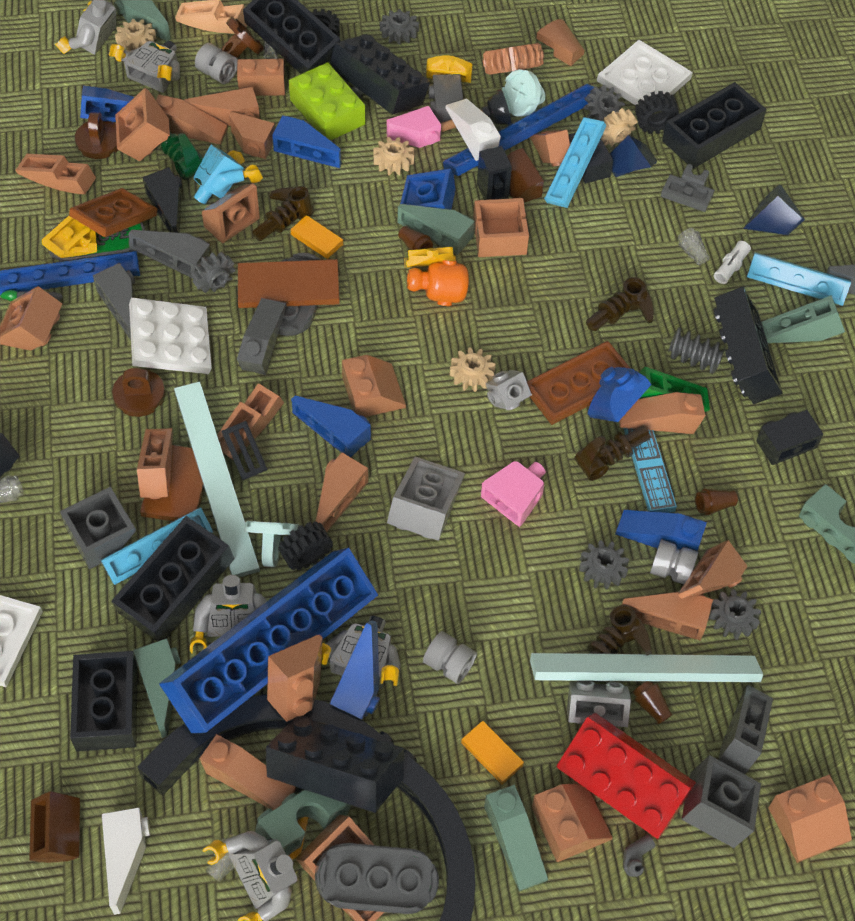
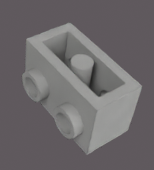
M593 681L569 682L568 722L583 724L588 716L597 713L616 727H628L631 704L628 686H624L619 682H607L606 684H595Z

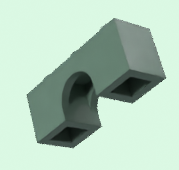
M825 484L805 502L799 517L808 527L813 528L822 535L828 544L835 546L851 563L855 564V527L846 525L839 517L847 501Z
M303 790L299 794L292 793L283 800L281 806L275 810L268 809L258 817L255 832L266 839H277L281 843L286 855H290L301 847L305 836V831L298 824L297 820L303 817L312 818L325 829L338 815L346 816L351 805L308 790Z

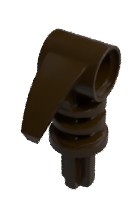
M304 186L271 191L270 199L284 202L281 203V206H277L275 211L267 212V220L255 228L252 234L258 241H262L274 231L282 233L285 230V226H289L291 221L303 219L306 215L310 217L314 213V206L308 189Z
M637 277L626 279L622 292H616L607 301H602L598 305V312L586 320L588 329L590 331H597L606 323L615 324L619 317H622L630 310L640 309L648 324L652 323L654 315L653 303L646 290L645 282Z
M644 426L635 429L625 436L619 432L615 434L614 441L612 439L606 441L604 436H599L581 449L574 459L590 481H594L606 474L609 466L615 464L614 459L619 462L623 459L622 455L627 458L633 455L632 449L650 440L651 436L648 429Z
M627 605L617 606L611 611L610 621L612 626L605 627L602 630L603 634H599L596 637L597 641H591L587 646L590 651L589 654H617L619 651L618 647H623L625 642L636 640L646 655L652 654V647L646 628L636 616L634 609Z

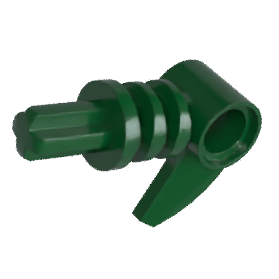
M170 132L168 139L161 143V150L172 159L179 176L183 180L195 175L203 158L185 134H172Z

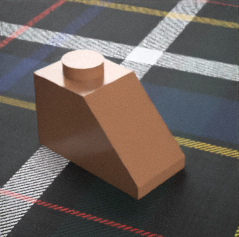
M230 112L231 132L243 153L266 159L273 146L272 135L275 131V123Z
M549 130L531 136V140L542 162L551 163L552 167L560 166L570 146L568 131Z

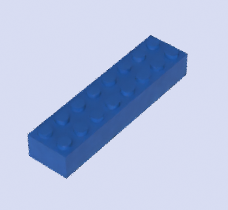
M349 547L333 551L161 681L159 685L190 732L206 733L268 684V656L316 635H320L324 639L376 598L378 593Z

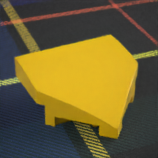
M450 55L428 58L426 78L433 79V75L460 74L461 82L471 83L472 63Z
M68 216L42 239V245L60 258L96 253V232Z
M453 247L408 250L409 257L404 258V267H425L434 262H442L443 260L456 261V256L453 255Z

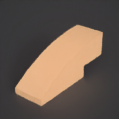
M221 0L181 3L175 16L177 22L217 33L235 34L226 24L230 17L238 19L247 27L243 14L244 4L223 6Z

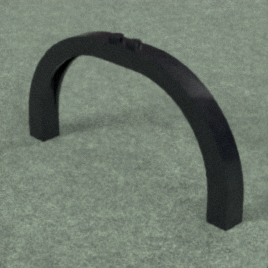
M267 695L253 696L206 733H191L184 723L166 737L137 768L141 778L163 796L199 760L216 734L227 740H232L253 732L284 729L292 720L286 722L267 700ZM315 699L312 710L302 715L318 722L334 725L338 728L360 733L394 745L393 739L383 731L379 733L360 718ZM404 749V778L397 788L412 800L424 814L439 841L444 858L447 891L440 921H471L475 897V866L465 826L456 807L444 789L417 763L416 757Z

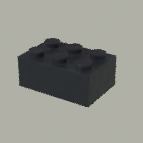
M133 651L73 655L70 739L76 752L137 747L138 665Z

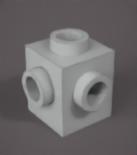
M501 371L493 376V380L486 383L489 391L487 392L488 399L492 405L506 410L515 409L520 406L521 401L532 396L525 376L521 371Z

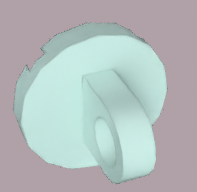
M518 69L512 71L506 77L505 87H502L509 113L517 117L528 116L535 111L538 105L545 101L544 89L540 85L537 76L531 71Z
M246 521L244 532L263 533L262 564L264 567H276L279 560L280 551L278 547H280L281 535H291L289 532L298 530L299 524Z

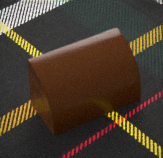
M521 148L508 154L507 157L512 166L509 190L511 198H523L525 203L542 197L544 180L524 149Z
M49 791L32 799L29 860L53 863L79 858L80 798Z

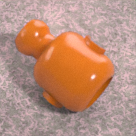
M443 260L442 262H434L429 265L427 272L421 271L418 268L408 270L407 289L414 292L420 289L426 290L428 299L438 301V305L452 306V303L462 302L467 296L469 285L468 269L463 264L457 263V261Z

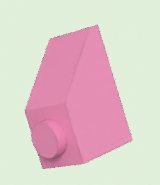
M429 106L387 120V137L391 138L392 141L400 137L401 143L409 141L410 146L418 148L440 141L441 124Z

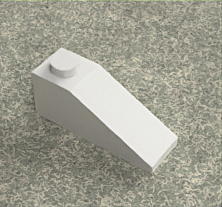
M464 99L446 105L447 112L476 161L479 160V151L499 147L501 136L491 119L472 102Z
M140 808L102 814L109 906L114 915L121 914L146 849L145 836H150L148 817L143 818Z

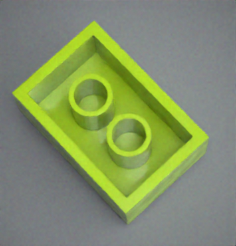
M328 62L289 80L290 101L312 127L330 141L365 125V104Z

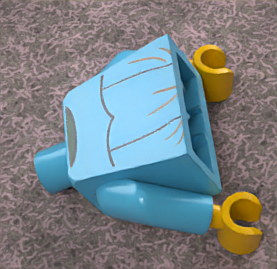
M211 144L193 178L200 185L194 198L206 205L212 194L219 198L224 197L233 183L242 182L247 177L251 183H257L263 177L258 167L253 164L243 171L244 167L241 164L245 162V159L241 152L232 150L225 153Z

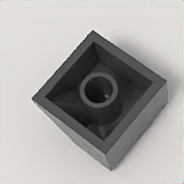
M111 487L60 511L65 528L89 569L101 564V559L120 550L136 531Z
M709 755L690 773L689 778L694 780L696 784L685 800L681 820L735 848L754 832L761 783Z

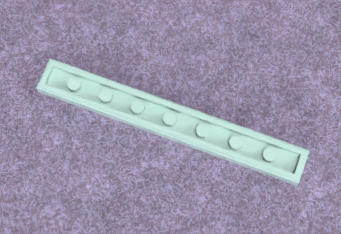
M196 382L174 388L219 537L230 546L234 556V560L229 565L231 575L242 577L260 572L249 534L244 532L245 521L201 384Z
M531 653L530 658L535 680L761 682L763 672L755 656Z

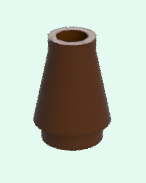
M408 226L400 229L398 237L409 250L433 248V242L428 235L413 230Z
M704 488L701 492H697L695 496V505L698 512L706 515L736 506L738 503V496L734 490L725 491Z
M646 681L632 692L636 697L634 700L656 720L658 725L673 715L658 683L654 684L653 681Z

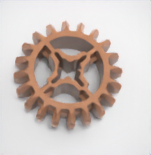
M539 43L490 50L483 54V67H485V73L487 74L539 67L544 63V53Z

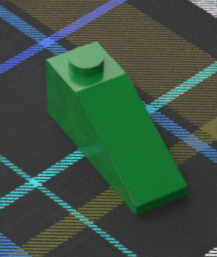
M644 367L638 372L645 376L652 384L639 399L675 392L699 394L702 397L704 411L710 410L706 387L648 367Z

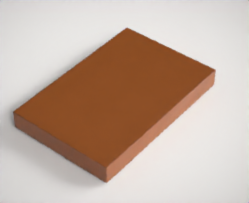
M120 188L70 208L69 216L103 237H107L157 216V208L129 191Z
M172 445L171 483L168 497L159 499L144 498L140 510L141 517L175 521L199 508L204 485L192 448Z

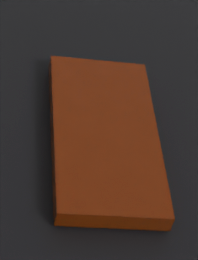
M338 259L238 263V307L257 308L261 298L286 303V306L340 304Z
M606 341L527 381L532 394L530 398L549 423L553 425L590 406L596 392L601 387L599 384L601 374L607 368L630 367L610 342Z

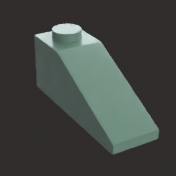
M116 0L114 2L117 13L119 15L122 14L128 23L132 19H135L136 22H140L143 19L145 25L152 24V29H155L157 37L165 41L171 40L168 22L152 0Z
M400 204L398 206L399 224L428 235L432 242L441 247H453V253L456 255L474 237L475 221L455 210Z
M832 295L762 321L768 343L822 341L845 332Z
M164 639L133 650L162 738L168 736L173 705L159 683L177 670L176 665L181 664L176 647L170 649L168 640Z
M515 785L487 794L484 808L519 892L548 881L526 810Z

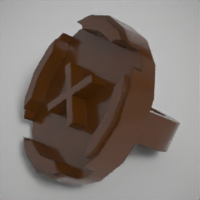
M230 17L226 21V24L235 34L225 43L222 51L237 58L247 47L258 55L264 50L262 43L257 39L254 40L255 38L238 19Z
M90 112L88 122L81 125L75 133V144L78 151H81L85 157L92 159H105L110 157V154L114 151L115 153L119 151L117 149L116 124L110 121H103L101 113Z
M131 368L124 371L123 375L114 383L112 390L116 407L122 410L124 414L134 417H142L155 412V409L163 404L166 395L163 380L156 373L140 368Z

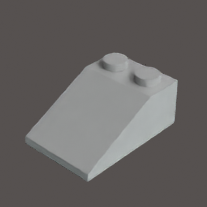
M414 457L393 496L387 524L401 530L420 534L428 539L439 541L465 473Z

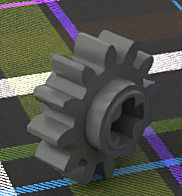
M398 9L394 13L390 10L389 16L383 15L382 21H380L382 38L389 37V43L397 41L398 45L401 44V41L410 43V37L417 38V32H419L417 16L410 17V11L404 13L401 9Z
M602 85L599 89L594 87L590 94L585 97V101L588 104L583 108L590 110L587 118L594 117L595 120L603 121L604 117H607L612 111L619 112L625 105L624 102L618 101L621 94L614 95V87L608 91L605 85Z
M212 252L209 257H202V261L194 265L197 271L191 273L195 286L198 290L202 289L206 293L210 288L213 292L217 288H224L226 282L233 279L230 274L234 273L236 269L233 267L234 262L228 255L226 256L223 252H220L216 256Z
M599 540L597 548L592 544H588L587 552L581 553V563L579 566L580 572H586L584 581L593 579L594 588H597L599 583H604L606 590L609 589L611 582L619 586L621 578H626L628 573L626 567L628 566L629 558H622L624 549L620 548L615 551L614 542L605 547L602 540Z
M732 589L729 597L726 593L720 592L718 600H713L711 606L713 610L710 612L709 619L716 620L714 629L717 630L721 627L724 629L723 637H727L729 632H731L735 640H738L741 632L746 637H749L752 629H757L760 623L758 618L761 610L753 609L757 600L747 601V592H743L740 597L737 596L736 590Z

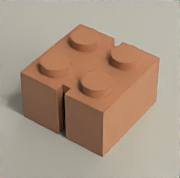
M523 198L474 201L473 220L475 221L474 230L478 257L527 255L529 232L527 220L525 219Z

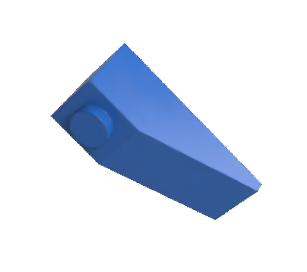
M83 86L80 118L88 119L90 112H97L102 114L103 121L116 122L115 115L134 97L106 88Z
M282 115L272 135L275 152L336 168L341 167V149L304 120Z
M299 396L291 398L293 414L338 451L352 457L371 440V425L364 416H359L350 409Z
M624 510L615 535L657 549L662 539L676 544L679 550L686 547L698 551L707 522L679 513Z
M373 620L366 623L330 702L331 705L360 719H363L368 713L373 714L380 701V698L376 697L380 689L378 625Z

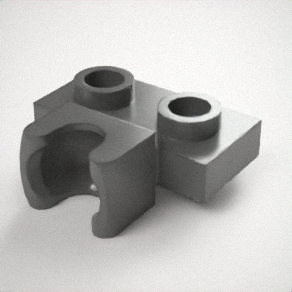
M688 164L682 174V178L670 174L662 189L661 197L706 212L715 191L705 187L709 171L704 170L701 175H695L691 171L693 166Z

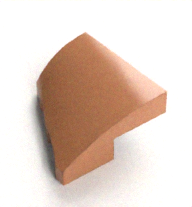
M562 19L550 22L537 32L536 39L553 48V56L570 66L584 55L585 50Z

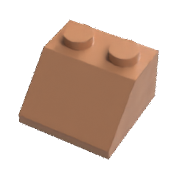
M238 59V88L253 87L255 96L285 95V59Z
M146 88L115 115L117 149L138 161L150 155L159 144L166 141L170 136L169 118Z
M254 183L237 187L202 210L204 228L222 244L260 219L257 186Z
M39 286L11 301L0 324V344L30 351L39 346H45L51 338L50 331L52 326L60 318L59 311L62 303Z
M369 355L342 360V379L352 410L357 415L368 417L406 408L391 363Z
M320 635L268 656L267 700L286 722L306 714L313 708L321 679L323 638Z
M830 775L776 795L768 807L797 863L852 840L845 802Z
M561 784L534 795L531 808L557 862L613 839L591 792L581 784Z

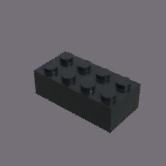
M252 0L243 9L245 23L300 74L327 62L329 63L335 42L341 41L335 33L298 0Z
M363 34L335 42L330 61L332 68L393 115L423 105L430 81L421 72L414 70L406 64L405 60L398 58L390 52L389 48L375 41L374 37Z
M734 82L666 121L662 142L683 161L693 166L692 169L760 130L767 109Z
M742 286L715 297L717 308H714L713 311L718 323L721 322L723 327L719 329V333L724 344L727 343L728 345L725 354L730 365L733 364L734 366L731 375L735 385H739L742 395L744 397L748 396L754 405L783 394L759 312L745 288Z
M185 516L111 602L122 617L155 641L167 639L232 563L234 556L230 546L188 516Z
M298 716L292 719L266 746L267 777L376 813L404 778V748L364 736L360 733L344 730L334 725L318 722L308 717Z

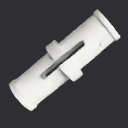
M738 241L731 253L725 255L722 265L714 273V279L718 283L726 284L732 274L741 268L743 259L751 250L747 242Z

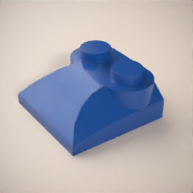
M451 168L407 175L400 204L451 210L456 190L454 174Z
M609 367L601 374L599 382L601 387L592 399L588 415L590 418L619 422L652 384L645 376L634 369Z

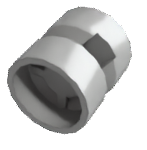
M212 43L204 44L197 52L195 57L196 69L211 76V78L219 83L226 84L230 82L236 74L237 58L222 51V49Z
M661 539L650 574L666 578L669 575L672 577V581L684 585L693 572L699 552L686 547L679 550L676 544Z
M441 631L429 645L424 655L423 663L436 671L442 669L445 677L459 684L473 666L477 652L464 644L458 646L455 638Z

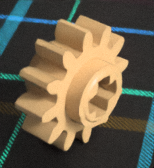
M132 19L130 23L123 22L124 28L117 27V34H115L117 44L125 49L127 48L128 51L140 48L146 42H154L156 39L155 29H152V24L145 25L143 19L140 22H136L135 19Z
M621 108L619 112L612 111L611 114L604 117L603 121L606 124V128L601 137L604 145L609 144L613 146L615 142L620 144L631 134V131L636 129L634 125L638 121L630 109L625 111Z
M387 137V143L379 141L378 147L373 149L374 165H379V171L387 169L388 175H391L392 172L401 175V169L409 171V166L414 165V148L409 147V141L401 143L400 137L396 138L395 141Z
M468 348V354L458 351V358L451 359L450 376L454 377L455 385L463 383L464 391L468 386H472L473 391L476 392L478 385L486 389V383L493 380L496 364L491 362V355L482 356V349H479L477 353H473L472 348Z

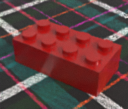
M597 713L586 718L556 766L656 839L666 831L696 784L694 780Z

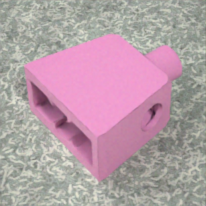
M514 461L482 483L481 497L520 527L543 495L544 482L540 478L546 471L538 462H534L529 468H525L519 462Z

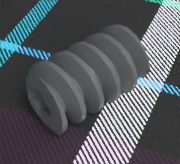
M678 327L668 353L671 351V359L673 360L681 355V363L683 364L690 358L691 367L700 362V370L702 371L710 365V374H714L719 367L725 348L721 351L720 342L718 341L713 347H710V338L700 343L699 334L691 340V331H687L684 336H681V328Z

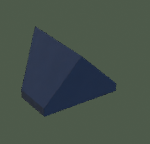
M630 135L610 153L613 159L612 173L615 177L636 170L650 168L657 163V159L647 145Z
M779 184L760 202L743 229L788 236L805 219L782 185Z

